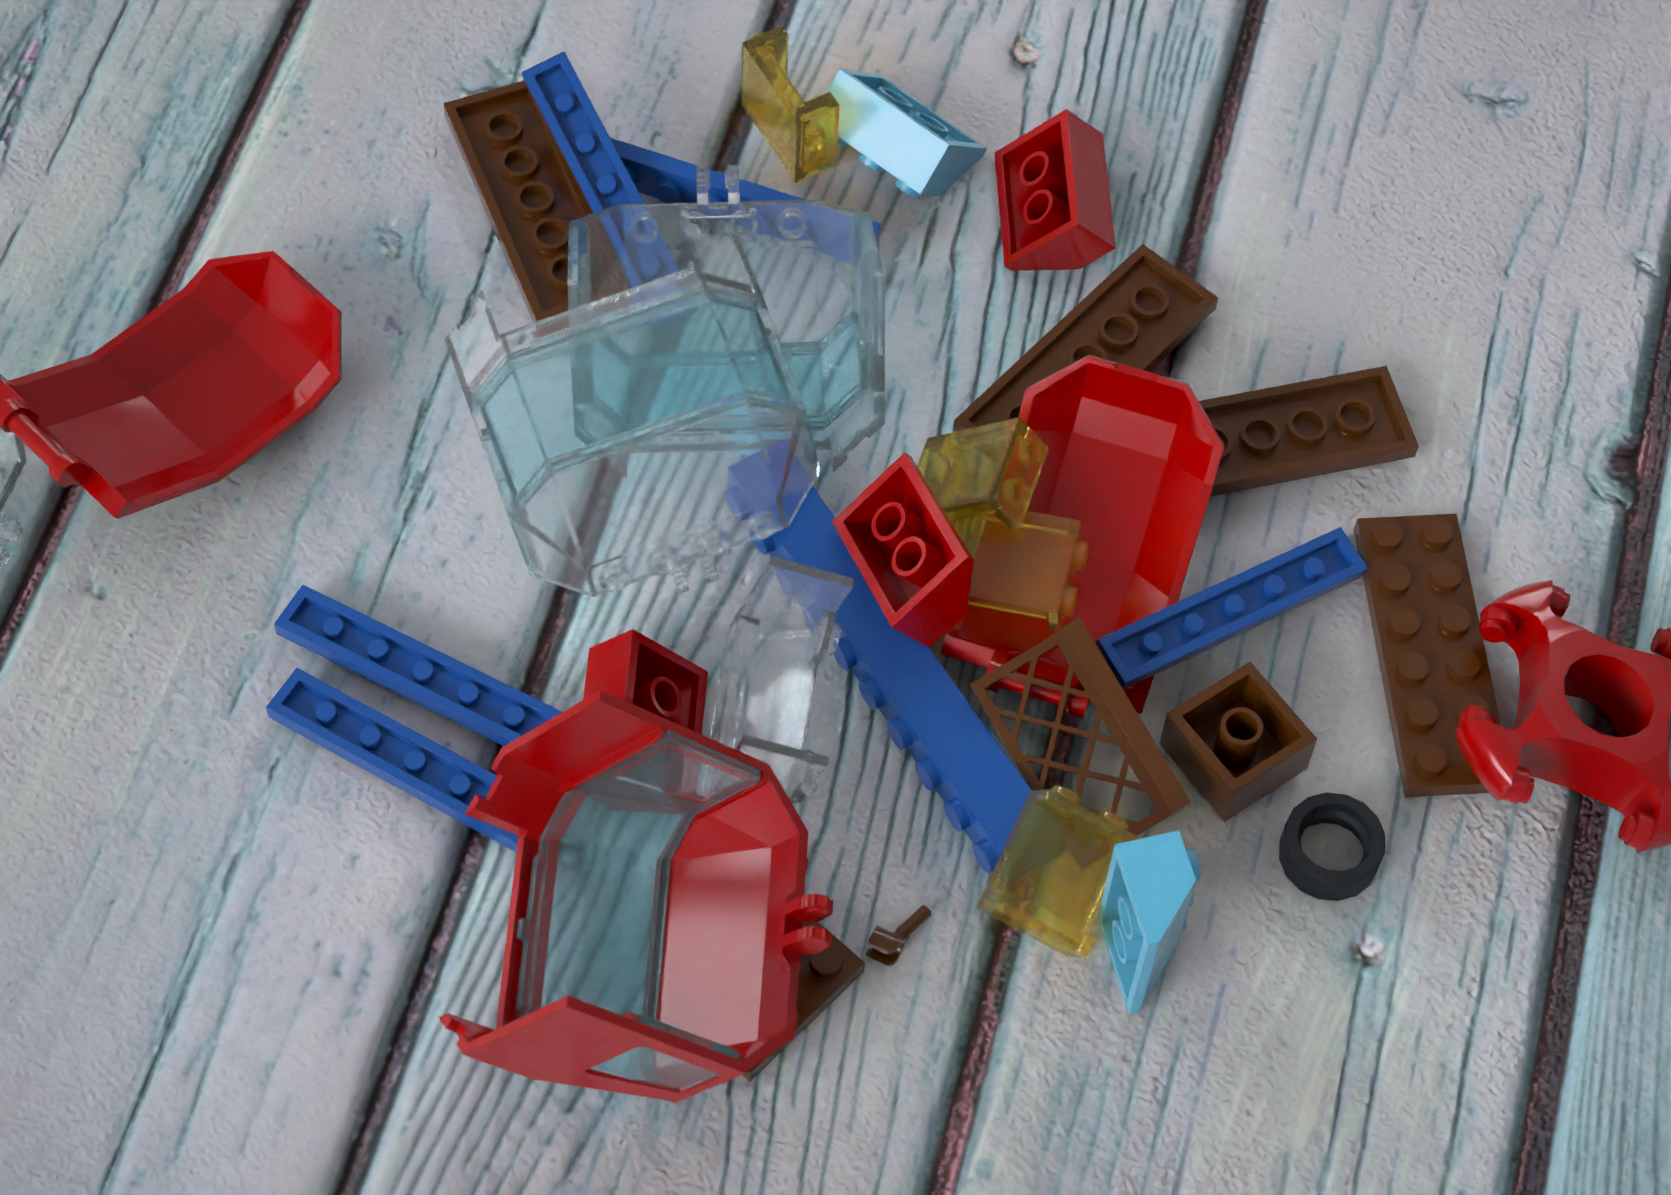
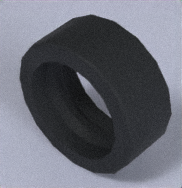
M1326 792L1307 797L1293 808L1285 823L1279 841V861L1286 877L1300 891L1322 900L1340 901L1360 894L1371 885L1385 854V832L1378 816L1365 803L1346 794ZM1328 823L1337 824L1351 831L1360 840L1363 847V857L1360 863L1355 868L1344 871L1328 870L1313 863L1301 847V836L1304 830L1312 825Z

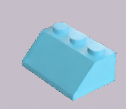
M839 69L812 119L825 127L823 134L828 139L843 147L851 145L861 152L859 160L881 173L886 170L897 178L895 185L900 190L915 198H920L921 195L940 196L979 161L988 149L890 80L876 73Z
M1179 830L1114 845L1097 918L1129 1014L1141 1011L1173 957L1181 931L1186 929V914L1188 907L1193 905L1195 883L1199 882L1201 878L1196 853L1192 848H1185Z

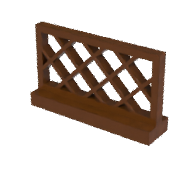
M1080 617L1061 627V631L970 684L1033 793L1061 830V840L1079 870L1111 852L1115 844L1128 842L1168 817L1174 816L1191 806L1189 798ZM1058 646L1069 663L1064 686L1034 678L1039 657ZM1030 663L1027 676L1014 673ZM1074 673L1085 691L1070 688ZM1004 678L1025 683L1018 713L996 708L985 689ZM1032 685L1062 693L1055 722L1024 715ZM1068 694L1089 699L1093 703L1097 712L1091 732L1061 724ZM1001 716L1016 720L1012 734ZM1101 718L1112 737L1098 734ZM1022 722L1053 729L1045 759L1022 753L1017 744ZM1059 731L1089 738L1082 769L1052 761ZM1096 740L1117 745L1124 755V760L1119 778L1088 770ZM1028 762L1043 766L1040 781ZM1129 765L1140 783L1125 780ZM1049 768L1080 775L1073 805L1053 801L1048 797L1044 788ZM1086 777L1117 784L1110 815L1079 807ZM1123 786L1146 792L1157 811L1139 822L1116 817ZM1056 808L1071 812L1067 827ZM1077 814L1108 821L1103 843L1082 854L1072 837ZM1114 823L1128 826L1127 829L1111 837Z

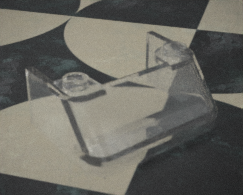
M772 556L730 624L723 648L709 738L769 764L791 803H800L807 794L813 795L815 793L820 776L828 766L829 757L806 749L817 667L826 654L832 656L836 651L840 639L841 626L834 624L835 614L853 588L854 579ZM705 759L701 786L711 787L736 774V772Z

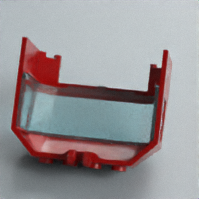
M601 690L501 748L491 766L492 770L498 773L485 798L475 794L465 812V815L518 836L496 1029L494 1030L450 1013L438 1017L446 1029L454 1031L458 1035L459 1040L456 1044L463 1055L529 1079L677 1103L747 1073L795 1037V1026L798 1020L797 993L798 978L801 970L800 954H818L823 952V949L827 950V947L831 945V933L826 928L814 925L802 927V923L820 922L825 917L832 915L833 900L828 895L816 893L804 895L805 875L808 868V830L769 764Z

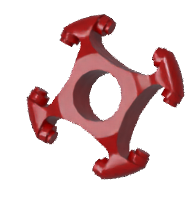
M1552 580L1518 587L1484 607L1480 613V635L1488 642H1505L1515 651L1519 662L1520 689L1517 717L1512 729L1497 725L1496 719L1487 709L1481 706H1468L1460 715L1458 727L1455 730L1456 741L1465 760L1481 784L1497 801L1504 799L1514 804L1519 802L1526 804L1529 801L1535 786V779L1530 778V776L1565 786L1621 812L1625 818L1619 828L1618 838L1623 840L1625 845L1635 848L1637 853L1670 845L1671 781L1669 776L1668 741L1669 716L1671 713V628L1666 630L1659 628L1656 631L1650 646V651L1655 654L1619 646L1583 627L1561 619L1568 608L1570 594L1566 593L1564 588L1553 585ZM1565 695L1582 698L1599 707L1612 721L1619 737L1601 734L1585 725L1572 711Z

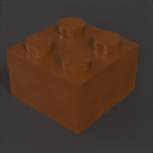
M1248 662L1168 712L1159 744L1225 822L1308 768L1317 738L1251 662Z

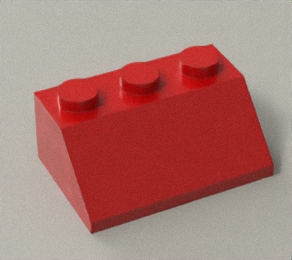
M1066 109L994 152L1004 267L1010 271L1079 270L1116 249L1104 138L1101 132Z
M904 452L848 505L832 523L891 627L930 648L967 614L974 559L914 460L909 454Z
M632 629L589 648L583 700L601 690L702 735L708 671ZM666 745L625 769L697 785L700 756L674 745ZM589 788L585 794L614 809L683 813L687 807L684 804Z

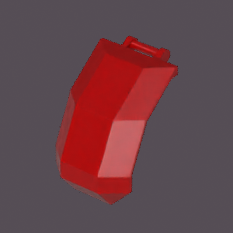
M274 251L208 259L181 291L91 355L12 380H5L0 377V428L7 433L13 432L49 467V475L61 487L74 484L81 485L114 518H122L221 481L314 412L342 380V312Z
M1087 355L1026 388L1005 464L981 542L974 558L967 614L945 634L940 654L986 667V675L1061 631V627L1080 617L1092 639L1096 642L1103 636L1179 601L1225 447L1189 383ZM1059 646L1039 657L1034 675L1035 679L1064 686L1069 663ZM1030 663L1014 673L1027 676ZM1074 673L1070 688L1085 691ZM1154 675L1124 689L1138 714L1143 713ZM1004 678L986 690L998 693L999 688L1022 695L1025 683ZM1032 685L1029 697L1059 706L1062 693ZM1068 694L1065 708L1069 709V715L1084 719L1090 700Z

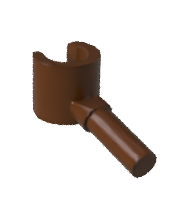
M922 905L902 925H899L894 933L877 926L869 938L868 945L870 947L866 952V956L884 965H894L910 935L931 916L930 909Z

